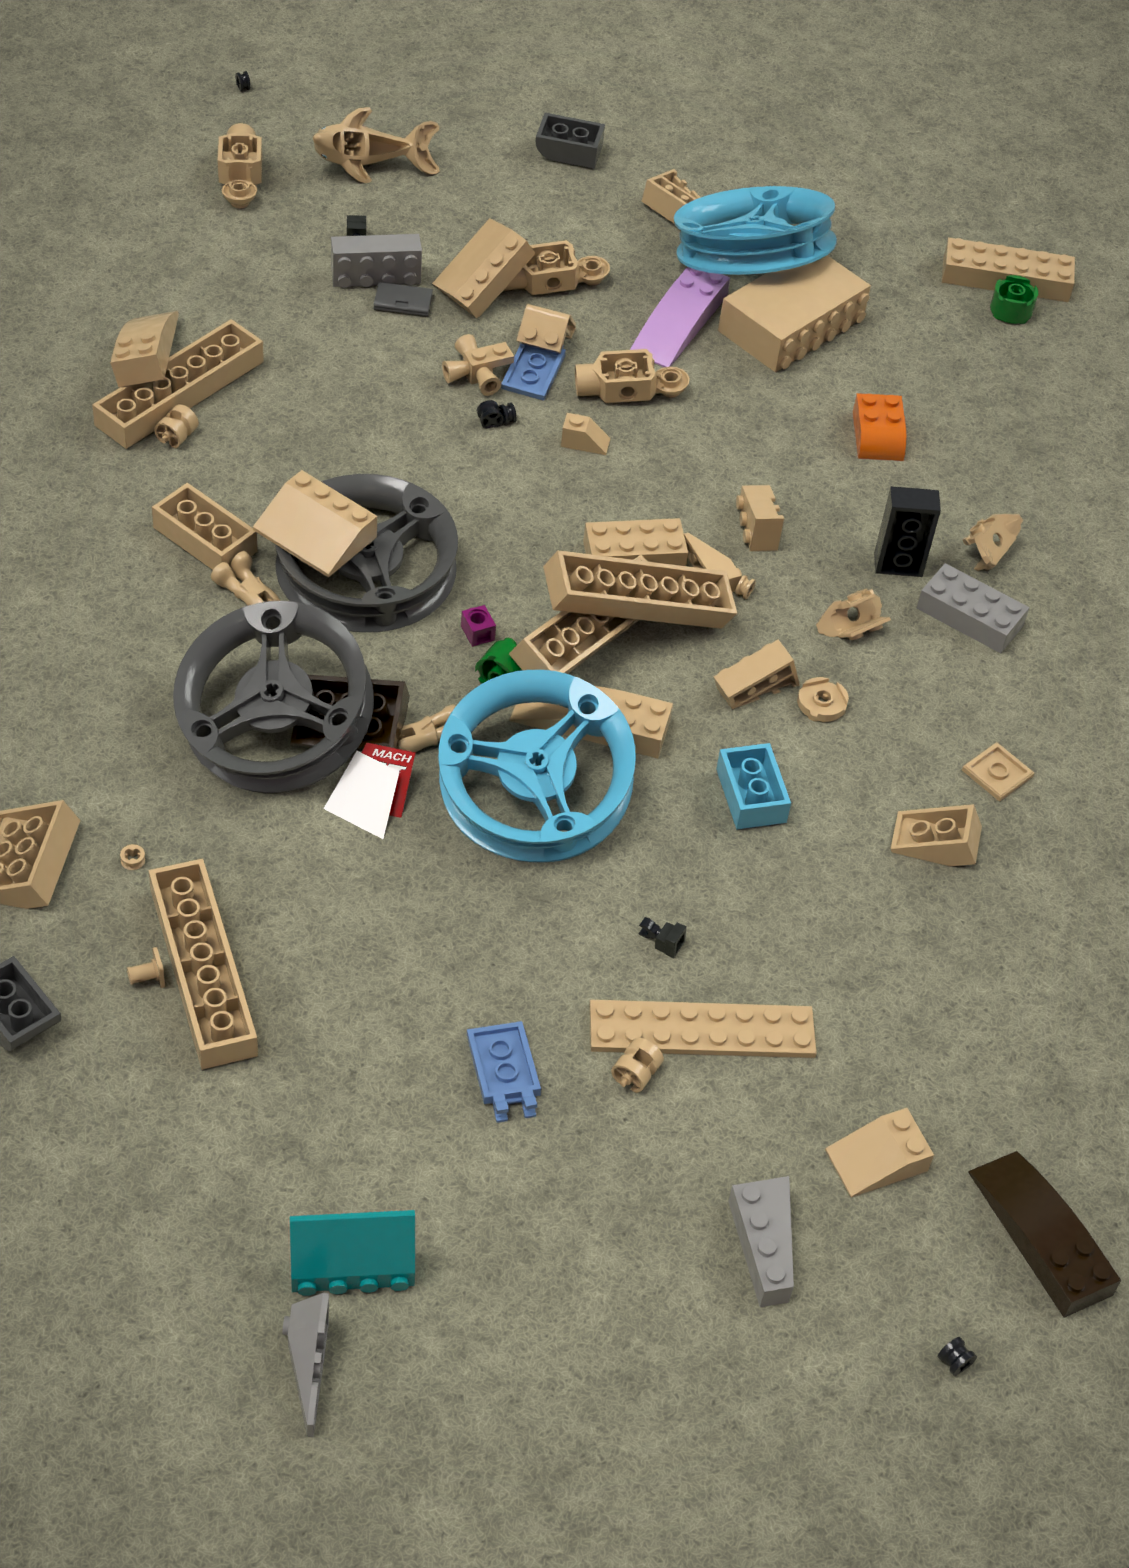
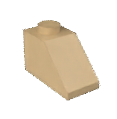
M567 413L562 430L561 447L606 455L610 437L590 417Z

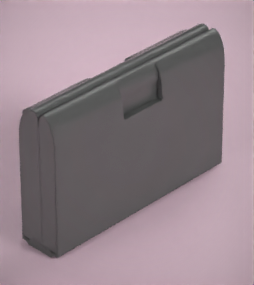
M379 282L374 300V310L428 317L433 289Z

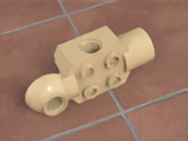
M243 123L231 126L227 131V135L219 137L218 143L219 183L225 184L222 187L223 196L235 208L247 207L256 196L257 187L255 185L262 183V137L256 136L254 129Z
M567 240L530 245L535 255L506 286L504 291L525 289L531 295L574 290L580 282L588 285H598L607 277L610 265L605 259L598 256H586L577 261L573 245Z
M647 349L602 351L595 363L575 364L577 396L598 395L605 403L649 401L657 393H662L666 397H676L686 389L690 379L683 369L677 367H664L655 372L653 354Z

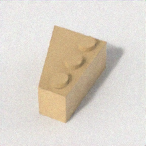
M672 169L647 179L642 202L649 206L650 209L664 216L665 219L674 223V215L678 209L701 197L694 190L690 191L686 187L687 182L680 180L677 177V171Z
M744 485L741 488V494L737 495L736 507L738 510L741 509L740 526H745L743 541L748 543L750 551H778L784 517L777 514V512H780V507L773 504L775 496L770 485Z
M779 639L773 643L766 644L761 650L750 656H745L740 662L721 670L714 676L718 691L731 709L760 700L759 695L770 691L773 694L780 693L779 688L790 684L793 687L800 685L794 660Z

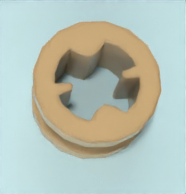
M743 575L738 582L735 595H743V598L747 600L754 590L756 580H748V576Z
M131 844L121 850L120 858L124 868L137 870L145 864V852L141 846ZM130 855L134 857L135 855H138V859L131 858L130 860H128V856Z

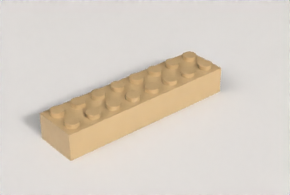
M230 319L170 356L164 380L120 387L92 404L94 426L125 449L129 448L154 432L156 424L175 405L181 404L192 408L263 363V341Z
M559 550L543 566L553 610L722 629L737 615L727 571Z
M642 554L634 559L639 561H647L642 556ZM561 611L526 636L509 655L522 670H550L568 674L639 620Z
M198 859L149 870L151 894L201 1070L257 1057V1035L204 860Z

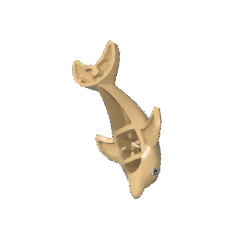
M370 107L358 108L349 113L340 124L319 129L313 136L315 151L324 160L340 164L358 182L369 183L372 181L363 165L405 155L423 173L437 174L440 172L439 166L432 159L428 149L432 137L439 131L440 127L433 121L419 124L405 138H401L362 126L372 112Z

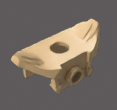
M993 514L986 520L981 519L970 529L971 533L969 536L962 539L965 545L976 543L982 559L974 568L975 570H990L998 564V561L1017 539L1016 537L1021 530L1023 519L1019 514ZM997 534L1000 541L994 543L993 535Z
M863 589L848 595L847 600L834 601L822 615L816 626L820 634L829 637H849V640H855L863 637V632L867 630L873 632L883 628V623L891 619L890 617H880L882 608L880 597L874 594L872 589ZM851 607L856 608L858 611V617L855 621L849 620L847 615Z

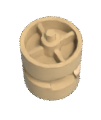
M175 405L156 424L154 428L155 435L160 442L165 444L169 441L171 447L178 448L186 440L187 436L191 435L198 427V418L187 406Z
M635 1038L625 1050L624 1055L612 1067L611 1073L615 1081L620 1083L622 1087L634 1083L630 1090L638 1093L649 1082L651 1075L655 1074L664 1061V1057L660 1049L649 1040Z

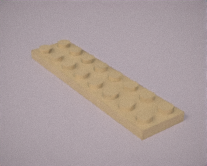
M590 1000V1043L592 1052H625L635 1038H644L655 1044L662 1054L816 1057L812 1006Z

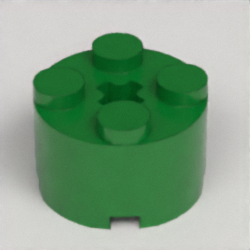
M1010 275L1006 276L1005 280L1001 281L999 279L996 282L990 304L993 317L1007 323L1025 324L1032 317L1038 297V288L1036 285L1033 287L1030 284V280L1022 276Z
M506 637L504 640L496 641L476 663L475 672L479 671L480 677L478 680L480 684L503 674L522 671L509 655L517 646V643L512 638Z

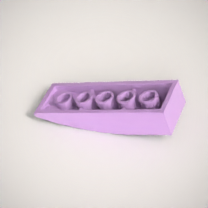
M687 267L654 309L630 350L647 349L653 354L655 364L662 367H670L721 305L723 298L728 295L730 277Z

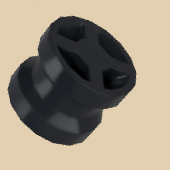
M487 400L480 403L477 407V415L483 428L499 427L503 423V415L497 402Z
M961 1337L950 1341L941 1349L937 1356L942 1362H946L950 1366L949 1371L953 1376L963 1372L977 1359V1355L973 1351L967 1350L965 1341Z

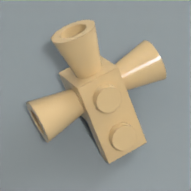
M467 334L461 336L455 343V349L463 356V361H443L442 371L447 383L466 376L471 385L478 383L481 393L489 396L495 394L501 387L500 379L492 373L493 368L514 363V355L506 342L478 348L475 337Z

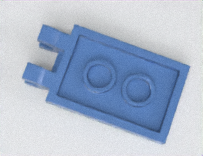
M521 343L514 356V363L510 365L501 383V389L544 401L565 358L566 350L562 347L560 354Z
M523 1022L467 1029V1039L484 1104L493 1103L496 1122L508 1121V1104L522 1102L525 1118L536 1117L535 1108H537L535 1096L541 1095V1087Z

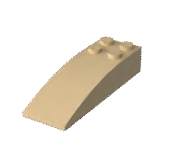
M178 311L134 318L123 326L117 337L110 362L118 387L164 380L178 321Z
M595 686L605 693L625 716L634 738L635 753L658 759L669 727L673 703L626 691ZM541 702L517 704L510 721L547 730L568 714V708ZM572 725L563 735L570 736L576 727ZM586 734L582 738L586 741L608 746L604 737Z

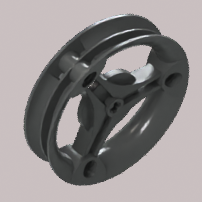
M352 474L321 481L365 509L383 510L398 515L377 524V538L337 570L341 575L358 581L366 591L362 599L338 595L319 587L302 572L297 563L300 559L275 544L277 552L276 575L279 585L288 600L317 607L338 619L352 632H383L399 629L418 622L434 612L450 594L456 578L455 558L458 549V534L454 520L446 507L423 488L391 476ZM415 536L423 540L433 541L437 549V561L430 575L411 590L400 586H392L389 576L393 575L402 564L403 546ZM380 580L382 587L375 588L373 582Z
M268 601L242 607L221 617L195 639L178 668L174 682L173 701L178 724L201 764L233 786L266 794L290 792L307 787L339 769L354 754L367 733L373 713L374 693L371 677L364 663L359 645L350 631L338 619L308 604L293 601ZM302 635L313 638L329 647L344 666L348 679V697L338 701L333 706L314 697L313 686L306 672L298 665L289 662L288 644L295 642ZM256 639L262 644L259 661L239 681L235 691V699L211 717L201 713L200 706L203 689L213 669L232 650L247 641ZM271 647H279V660H271ZM311 709L325 715L324 720L308 714L309 710ZM297 725L318 730L325 735V738L305 752L276 761H251L239 758L225 751L226 742L250 730L277 733Z

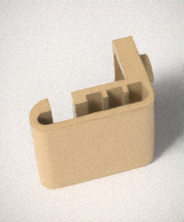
M527 304L516 341L561 354L565 337L572 338L576 329V323L569 314Z

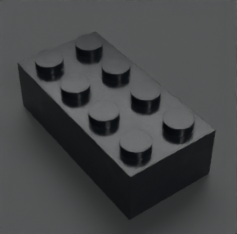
M890 486L874 551L875 574L923 577L941 512L939 490Z

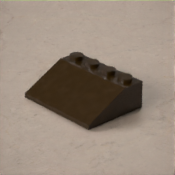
M307 674L313 686L314 697L333 706L338 701L348 697L347 677ZM371 679L374 693L372 718L367 733L356 751H362L366 743L396 748L406 720L410 698L405 681ZM311 709L308 714L322 720L325 718V715ZM295 725L290 744L291 746L313 747L325 738V735L318 730Z

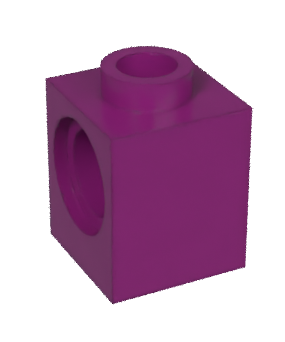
M485 605L462 611L461 628L472 647L495 641L496 624Z

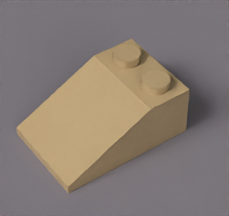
M974 804L898 811L891 844L892 853L946 866L976 864L982 825Z
M908 1108L883 1115L825 1148L850 1197L925 1173L929 1170L934 1157L932 1150Z

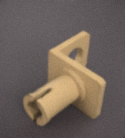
M157 947L152 948L153 959H151V962L127 967V974L131 985L155 978L156 981L159 980L161 988L165 987L164 969Z

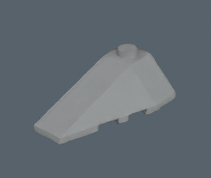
M321 1293L292 1304L290 1316H284L282 1334L288 1335V1348L307 1437H314L329 1326V1293Z

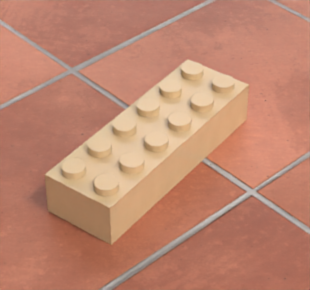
M948 237L943 259L942 283L994 291L996 282L999 279L1002 281L1006 279V276L1017 275L1029 279L1033 287L1036 285L1038 288V298L1069 302L1074 287L1075 257Z

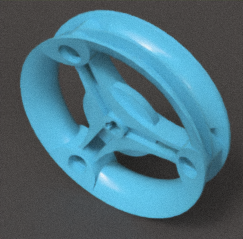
M786 186L741 188L698 198L682 206L674 215V224L681 230L679 235L682 242L677 248V258L682 264L695 270L730 275L770 273L807 265L825 257L836 247V235L830 230V217L835 211V203L832 198L824 193L811 189Z
M522 670L503 674L486 681L468 693L453 709L444 725L439 743V783L444 805L455 825L465 836L494 854L527 862H554L575 857L592 849L610 835L620 823L628 808L633 790V775L636 761L634 738L630 726L618 706L600 689L578 677L550 670ZM541 702L568 708V714L547 730H525L513 735L506 742H484L472 739L471 733L482 721L501 709L513 705ZM574 725L576 727L575 731L566 740L561 737ZM586 734L604 737L610 748L613 760L610 787L603 800L588 815L570 812L564 792L571 786L576 775L577 763L573 750ZM473 754H475V755H481V756H487V757H493V758H498V759H491V758L473 756ZM469 769L499 777L502 785L509 793L524 801L533 802L538 807L545 819L541 831L514 828L488 816L472 801L464 787L462 777L467 774ZM552 799L556 800L561 812L555 816L552 815L547 801Z

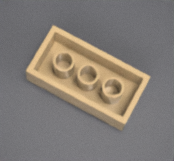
M189 483L184 484L152 506L153 528L212 570L222 562H226L231 566L232 559L239 552L246 551L250 556L257 552V532Z
M680 518L585 523L583 542L586 554L631 560L642 554L648 562L686 566L688 550Z

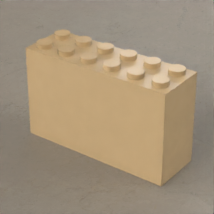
M828 255L807 265L766 273L723 298L718 331L772 371L777 372L782 368H788L791 362L796 359L801 360L809 351L817 350L825 341H832L838 333L846 332L854 323H861L866 316L865 310L870 298L871 285Z

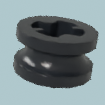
M244 71L243 74L237 72L235 79L239 90L243 91L244 88L250 90L251 83L248 72Z
M507 403V406L504 404L499 405L500 412L503 415V424L506 425L509 421L515 423L517 415L513 403Z

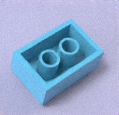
M770 743L720 749L716 770L736 830L787 823L791 801Z

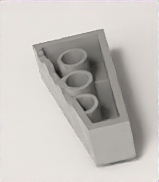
M789 1176L732 1185L728 1203L759 1306L765 1307L788 1303L794 1287Z

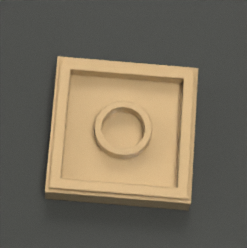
M997 742L962 768L965 774L999 802L1034 776V772Z

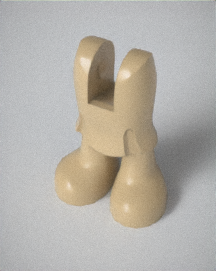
M246 551L235 555L231 566L226 562H222L211 573V579L214 583L230 590L236 598L244 601L247 606L261 602L281 601L274 591L263 584L260 577L253 575L251 572L253 561Z
M454 704L446 706L442 711L430 717L426 716L418 722L404 725L396 749L417 752L428 746L438 745L444 725L456 706Z

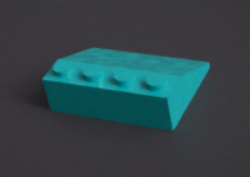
M415 1210L290 1216L292 1292H298L302 1296H310L315 1294L316 1291L343 1294L348 1289H360L362 1292L370 1293L378 1290V1288L391 1287L394 1291H403L408 1289L409 1286H415Z

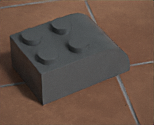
M544 113L536 135V147L549 160L595 169L603 146L605 124Z
M15 956L0 963V1045L5 1050L11 1051L61 1022V1013Z

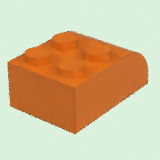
M857 393L853 408V419L858 459L904 461L906 424L902 396Z

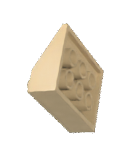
M489 218L432 284L472 316L478 318L535 255V252L527 240L515 231Z
M301 470L283 485L254 524L253 530L329 578L377 538V516Z
M64 800L0 811V904L24 909L49 905L81 821Z

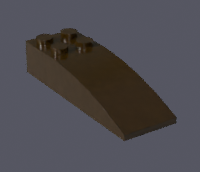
M1018 1151L968 1171L1063 1318L1114 1295L1121 1282L1120 1277L1069 1205Z

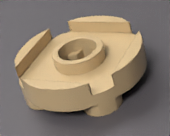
M816 677L807 680L799 690L797 703L800 710L810 720L829 722L837 720L845 714L849 697L846 689L838 682L835 685L830 683L828 678ZM819 697H822L824 700H828V701H827V702H822V701H820V700H818V699H819Z

